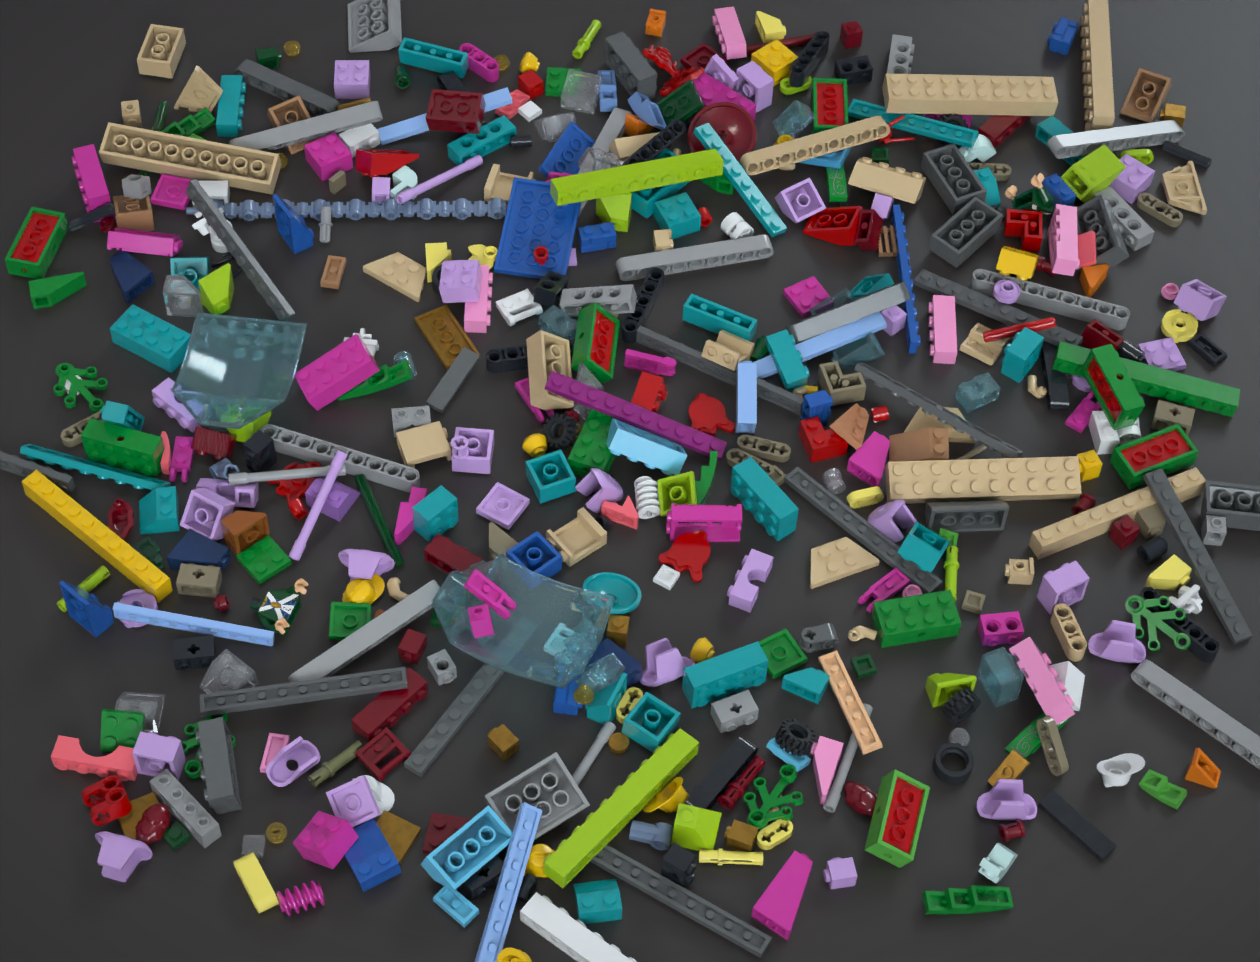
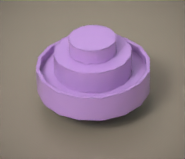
M1000 280L994 286L993 295L999 302L1011 304L1018 300L1020 288L1013 281Z

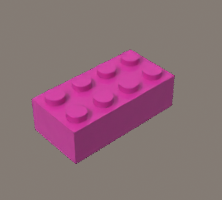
M705 72L693 80L705 107L717 102L734 103L744 108L751 115L752 119L755 120L756 104Z
M94 144L74 148V156L71 159L73 166H77L74 169L77 179L81 180L78 181L80 192H84L82 193L84 204H88L85 208L86 212L89 213L111 203ZM112 213V214H110V215H108V216H106V217H104V218H108V217L114 218V213Z
M355 334L296 372L294 376L307 401L318 411L380 370L366 344Z

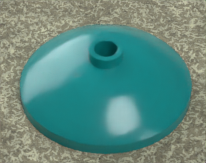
M602 572L594 574L584 581L582 587V595L586 602L594 609L606 614L619 615L631 612L638 607L642 597L639 586L633 580L617 573Z

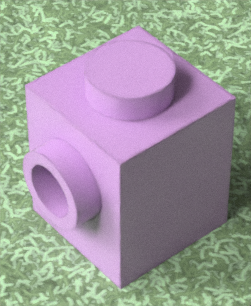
M373 177L372 201L379 202V205H382V201L390 199V178Z
M875 193L871 209H874L882 219L889 218L894 198Z
M897 305L880 312L887 323V328L883 330L891 337L904 328L907 313Z
M836 857L827 861L826 869L823 870L825 882L829 883L830 890L855 886L857 873L852 857L843 859Z

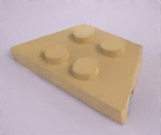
M196 65L178 97L174 109L179 110L180 107L189 108L190 112H199L206 107L211 113L223 90Z
M1188 161L1187 165L1183 167L1178 166L1172 171L1162 174L1161 181L1169 205L1206 215L1207 207L1193 161Z
M397 252L364 265L363 272L419 302L427 268Z
M921 407L904 431L908 432L927 427L948 428L949 442L974 444L976 442L966 432L960 433L956 431L950 423L944 424L940 422L934 414L928 415L924 413ZM944 407L964 418L958 408Z
M847 537L812 548L810 553V588L813 589L878 566L879 559Z

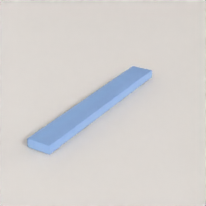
M508 87L483 95L486 103L484 112L513 104ZM427 113L377 129L381 144L385 145L428 131Z
M879 311L794 346L796 351L799 350L803 360L801 362H805L887 328V323ZM771 355L752 362L757 363V378L759 379L778 373Z
M114 602L113 606L114 617L118 619L271 647L275 641L274 631Z
M526 802L521 803L475 962H497L498 954L503 949L542 814L541 809Z

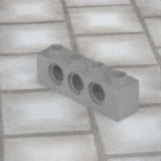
M893 34L887 73L911 74V67L908 66H912L913 56L910 54L914 53L915 44H912V37Z
M1111 186L1093 195V198L1101 194L1111 204L1123 240L1134 251L1151 243L1155 231Z
M633 284L563 289L560 308L564 317H576L579 315V310L594 302L610 314L634 313L637 295Z
M167 769L149 781L152 792L155 793L156 797L169 807L170 812L204 849L222 836L216 820Z

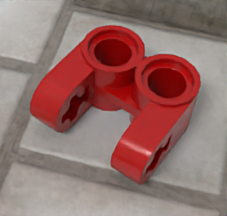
M108 776L86 787L81 793L84 804L92 807L89 814L92 822L97 826H102L120 817H124L132 810V804L118 776Z

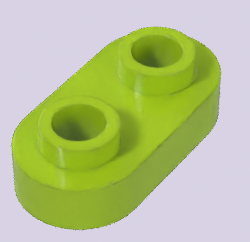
M810 76L805 84L798 88L789 85V77L784 78L780 82V91L783 94L791 95L807 90L811 87L812 78Z
M1150 149L1124 150L1118 157L1120 160L1125 154H1128L1144 165H1148L1154 160Z

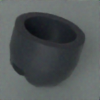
M597 516L595 519L605 531L610 529L612 522L609 517Z

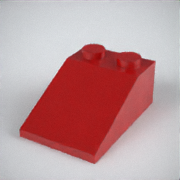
M356 149L355 170L371 178L380 177V175H388L419 158V154L405 150Z
M862 206L826 208L810 216L803 233L839 246L856 245L854 240L860 210H863Z

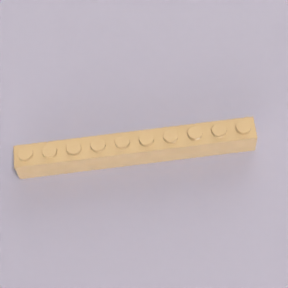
M1196 467L1168 478L1180 502L1201 495L1206 481ZM1147 486L1033 531L1029 546L1039 560L1111 531L1113 523L1126 515L1134 521L1137 511L1154 505L1157 502Z

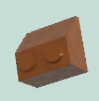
M235 511L221 520L225 544L235 555L265 536H270L268 519L265 513Z

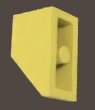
M756 11L755 25L763 43L771 42L775 39H784L786 28L782 25L780 19L761 11Z
M447 242L425 243L428 283L432 282L433 271L442 264V261L451 260V249L447 250Z
M1174 554L1148 576L1145 587L1159 590H1176L1181 585H1186L1190 581L1191 577L1189 575L1192 568Z

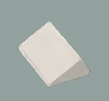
M1069 661L1050 665V667L1053 666L1059 675L1056 678L1057 681L1061 680L1067 689L1064 692L1065 696L1069 694L1074 702L1073 710L1079 711L1085 675Z

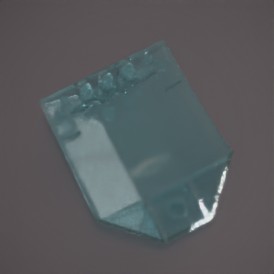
M197 313L181 370L173 388L170 389L200 425L240 429L285 402L297 371L307 324Z
M504 554L497 555L496 559L485 563L483 560L472 564L467 570L450 572L433 598L432 604L446 637L453 646L507 673L563 689L583 673L602 640L615 598L614 596L578 588L550 579L505 557ZM476 569L506 592L507 596L516 602L517 607L515 610L507 608L511 613L509 619H503L496 614V611L489 607L494 634L474 639L468 608L485 603L463 585Z

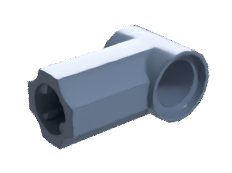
M227 458L209 467V471L214 479L228 480V474L239 472L237 465L231 464Z
M633 820L629 839L649 843L657 850H668L673 827L662 822L653 825Z

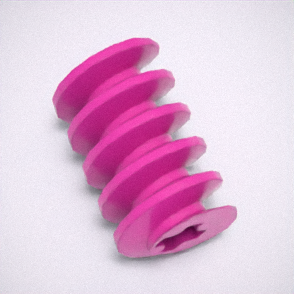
M311 880L310 888L305 883H302L301 890L297 886H293V893L286 888L284 896L280 891L276 892L282 915L283 912H286L288 916H291L292 909L298 914L300 913V906L305 911H308L309 903L313 908H316L317 901L322 906L325 905L319 881L318 885H316Z

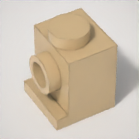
M671 229L654 230L653 245L655 252L673 249Z
M1029 558V560L1009 559L1008 564L1004 565V576H1007L1008 584H1032L1034 577L1033 558Z

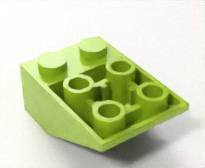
M1104 144L1073 164L1060 178L1072 189L1074 194H1077L1076 196L1081 201L1087 203L1093 199L1095 193L1107 188L1122 173L1126 166Z

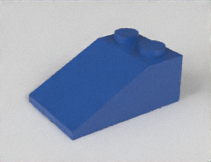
M274 194L273 202L277 230L293 253L296 254L314 246V233L311 228H307L303 217H299L277 194Z
M65 581L59 582L69 616L94 637L97 638L114 623L111 608L106 604L103 606L94 594H89L84 589Z
M374 818L354 828L359 837L344 856L363 893L402 873L398 860Z

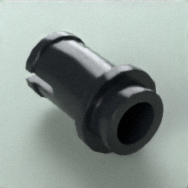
M510 136V146L514 148L532 146V136Z
M529 873L523 876L517 900L524 903L528 902L533 888L538 884L537 877Z

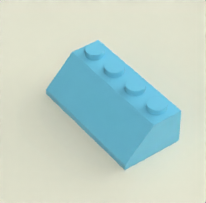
M612 418L606 442L611 453L618 456L623 454L633 462L641 461L646 467L651 469L659 468L662 470L661 472L669 476L680 473L687 458V454L681 445Z
M488 805L431 852L420 865L434 881L454 891L509 845L512 831Z

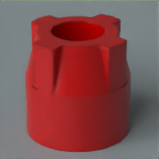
M702 207L698 209L701 215V225L707 227L713 220L708 209Z
M539 246L534 250V261L544 266L546 261L549 260L548 250L543 246Z
M886 405L871 408L870 413L873 423L889 419Z
M294 499L288 504V509L294 518L302 520L303 517L308 515V511L301 499Z

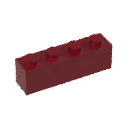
M993 115L979 127L978 132L986 136L991 141L993 147L996 148L1002 145L1008 136H1012L1014 131L1018 127L1020 128L1032 116Z
M437 534L424 549V559L426 562L463 584L475 569L497 586L502 583V571L497 566L488 564L483 558L473 555L463 546L456 545L448 537Z
M410 667L406 670L408 688L380 693L351 719L353 731L366 742L371 741L386 727H393L404 713L407 714L411 711L416 702L426 697L428 693L427 681Z

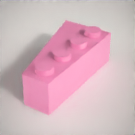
M1056 204L1047 231L1052 273L1073 276L1075 270H1078L1080 265V259H1078L1077 207Z
M1031 637L1009 648L1046 716L1052 717L1057 725L1075 715L1072 708L1075 704L1069 694L1065 696L1064 692L1067 689L1061 680L1057 681L1056 678L1059 675L1053 666H1049L1052 662L1046 652L1042 654Z

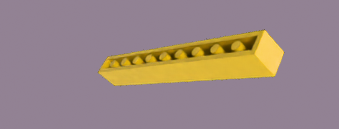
M35 470L21 481L25 494L140 589L145 590V593H151L157 603L173 591L170 578L38 470Z

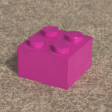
M335 132L304 145L306 161L322 181L330 179L340 170L345 172L353 168L352 153Z
M318 811L294 840L293 844L303 859L334 869L359 836L347 820Z

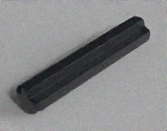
M1165 141L1162 146L1163 151L1185 160L1193 161V163L1205 168H1209L1211 165V158L1169 141Z
M108 203L68 222V229L74 232L114 213L115 206L112 203Z

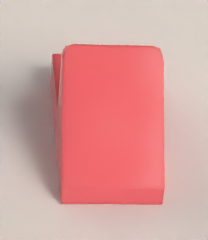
M627 496L623 506L604 500L601 506V516H607L611 521L637 530L639 515L629 496Z

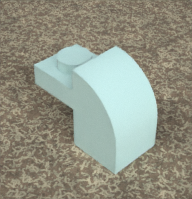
M979 134L973 148L962 146L958 149L967 162L978 158L984 163L997 153L991 141Z
M406 165L392 174L394 188L390 190V199L396 200L397 194L418 185L416 173Z
M996 843L989 856L983 858L980 862L981 868L978 872L997 884L1009 870L1018 855L1003 844Z

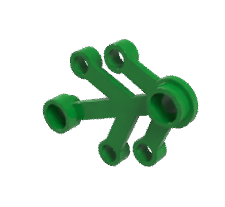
M70 363L59 364L55 369L59 380L53 387L54 394L56 396H63L65 394V384L68 379L71 386L68 396L64 398V404L67 408L76 406L78 391L89 403L92 415L101 411L105 405L101 399L95 398L87 388L104 391L108 388V381L105 378H99L97 381L83 380L75 376H86L89 379L96 378L97 369L93 366L86 369L74 368Z
M1132 595L1126 600L1125 607L1132 614L1136 631L1142 630L1140 636L1135 635L1136 639H1142L1145 636V631L1141 628L1142 615L1147 619L1149 633L1148 648L1151 651L1156 652L1161 648L1157 638L1156 627L1172 638L1178 649L1186 650L1190 647L1191 639L1187 634L1177 633L1162 621L1168 619L1184 620L1186 618L1184 609L1177 608L1174 611L1152 613L1146 608L1160 606L1166 609L1170 606V599L1167 596H1161L1156 599L1144 600L1141 596ZM1162 599H1167L1166 605L1160 604ZM1134 602L1139 603V607L1136 609L1132 608ZM1178 611L1183 612L1181 618L1176 617ZM1181 639H1186L1187 642L1185 645L1182 646L1179 644V641ZM1153 642L1158 643L1155 649L1151 648V643Z
M228 714L209 715L201 721L223 717L227 723ZM198 722L188 724L184 728L186 737L192 738L187 741H181L182 746L186 747L184 749L185 755L189 753V749L200 745L195 737V731L199 730ZM190 729H193V730H194V731L191 732V733L187 732V731L190 730ZM231 735V738L233 740L232 744L234 748L236 745L235 737ZM198 752L194 760H190L185 764V772L189 778L195 779L201 775L202 762H200Z
M787 764L780 768L781 779L770 795L767 791L765 778L758 777L754 780V788L756 791H759L763 805L758 809L755 793L747 792L744 794V803L750 810L747 817L749 825L762 829L769 821L780 818L789 821L793 818V810L789 806H784L778 811L769 812L771 808L789 803L795 806L803 803V794L799 791L779 797L787 784L793 783L797 778L796 768L793 765Z

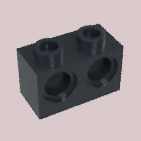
M868 55L835 60L834 74L836 79H847V85L872 81L873 67Z
M549 270L545 276L541 277L540 282L535 284L532 292L534 294L533 302L554 308L561 300L562 290L568 288L569 277Z
M261 430L254 433L243 444L246 466L251 472H266L277 462L274 441Z

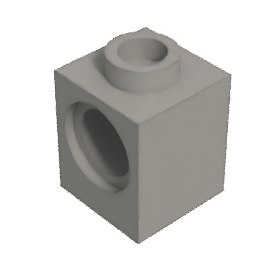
M131 174L122 179L124 197L143 199L151 194L150 177Z
M1206 515L1201 527L1202 543L1205 545L1221 546L1227 533L1226 517Z
M445 649L427 657L428 669L439 686L444 683H450L457 678L456 666Z

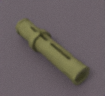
M357 740L332 760L324 762L321 768L308 776V780H312L311 784L317 787L328 777H333L337 770L356 757L355 754L362 748L359 747L362 743Z

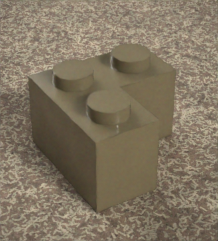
M837 361L819 365L818 381L821 389H825L827 394L831 395L833 406L864 400L866 384L861 372L843 375Z

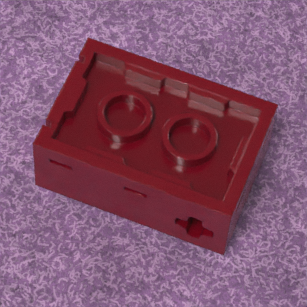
M432 89L426 114L429 130L480 134L486 106L483 93Z

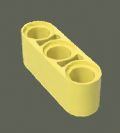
M253 852L233 861L235 869L259 914L279 904L277 896Z

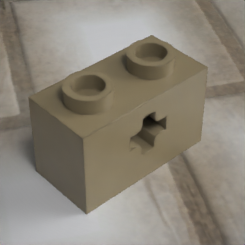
M1158 400L1151 428L1162 430L1179 424L1188 436L1195 409Z
M181 563L176 581L178 594L216 598L222 582L221 569L213 565L202 566L194 563Z

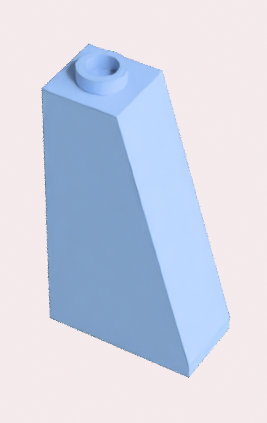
M742 361L737 365L735 433L754 434L757 424V363Z

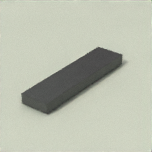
M463 347L427 399L426 405L442 414L480 359V355Z

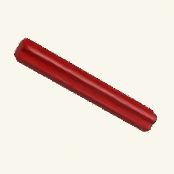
M1054 317L986 331L983 333L985 342L1014 337L1024 327L1034 332L1055 328L1056 321Z

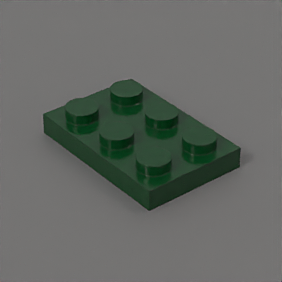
M691 79L656 103L666 126L674 120L684 122L705 107L696 85Z

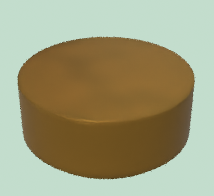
M620 732L612 734L609 738V749L615 754L625 753L629 748V738Z

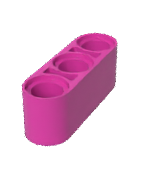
M464 43L460 46V51L468 53V69L488 82H496L499 79V63L470 43Z

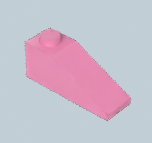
M820 736L818 743H813L810 754L814 755L812 764L820 804L824 805L844 743Z

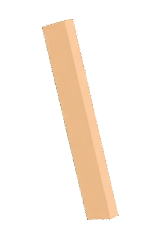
M837 650L818 657L823 671L830 675L829 684L863 755L883 748Z

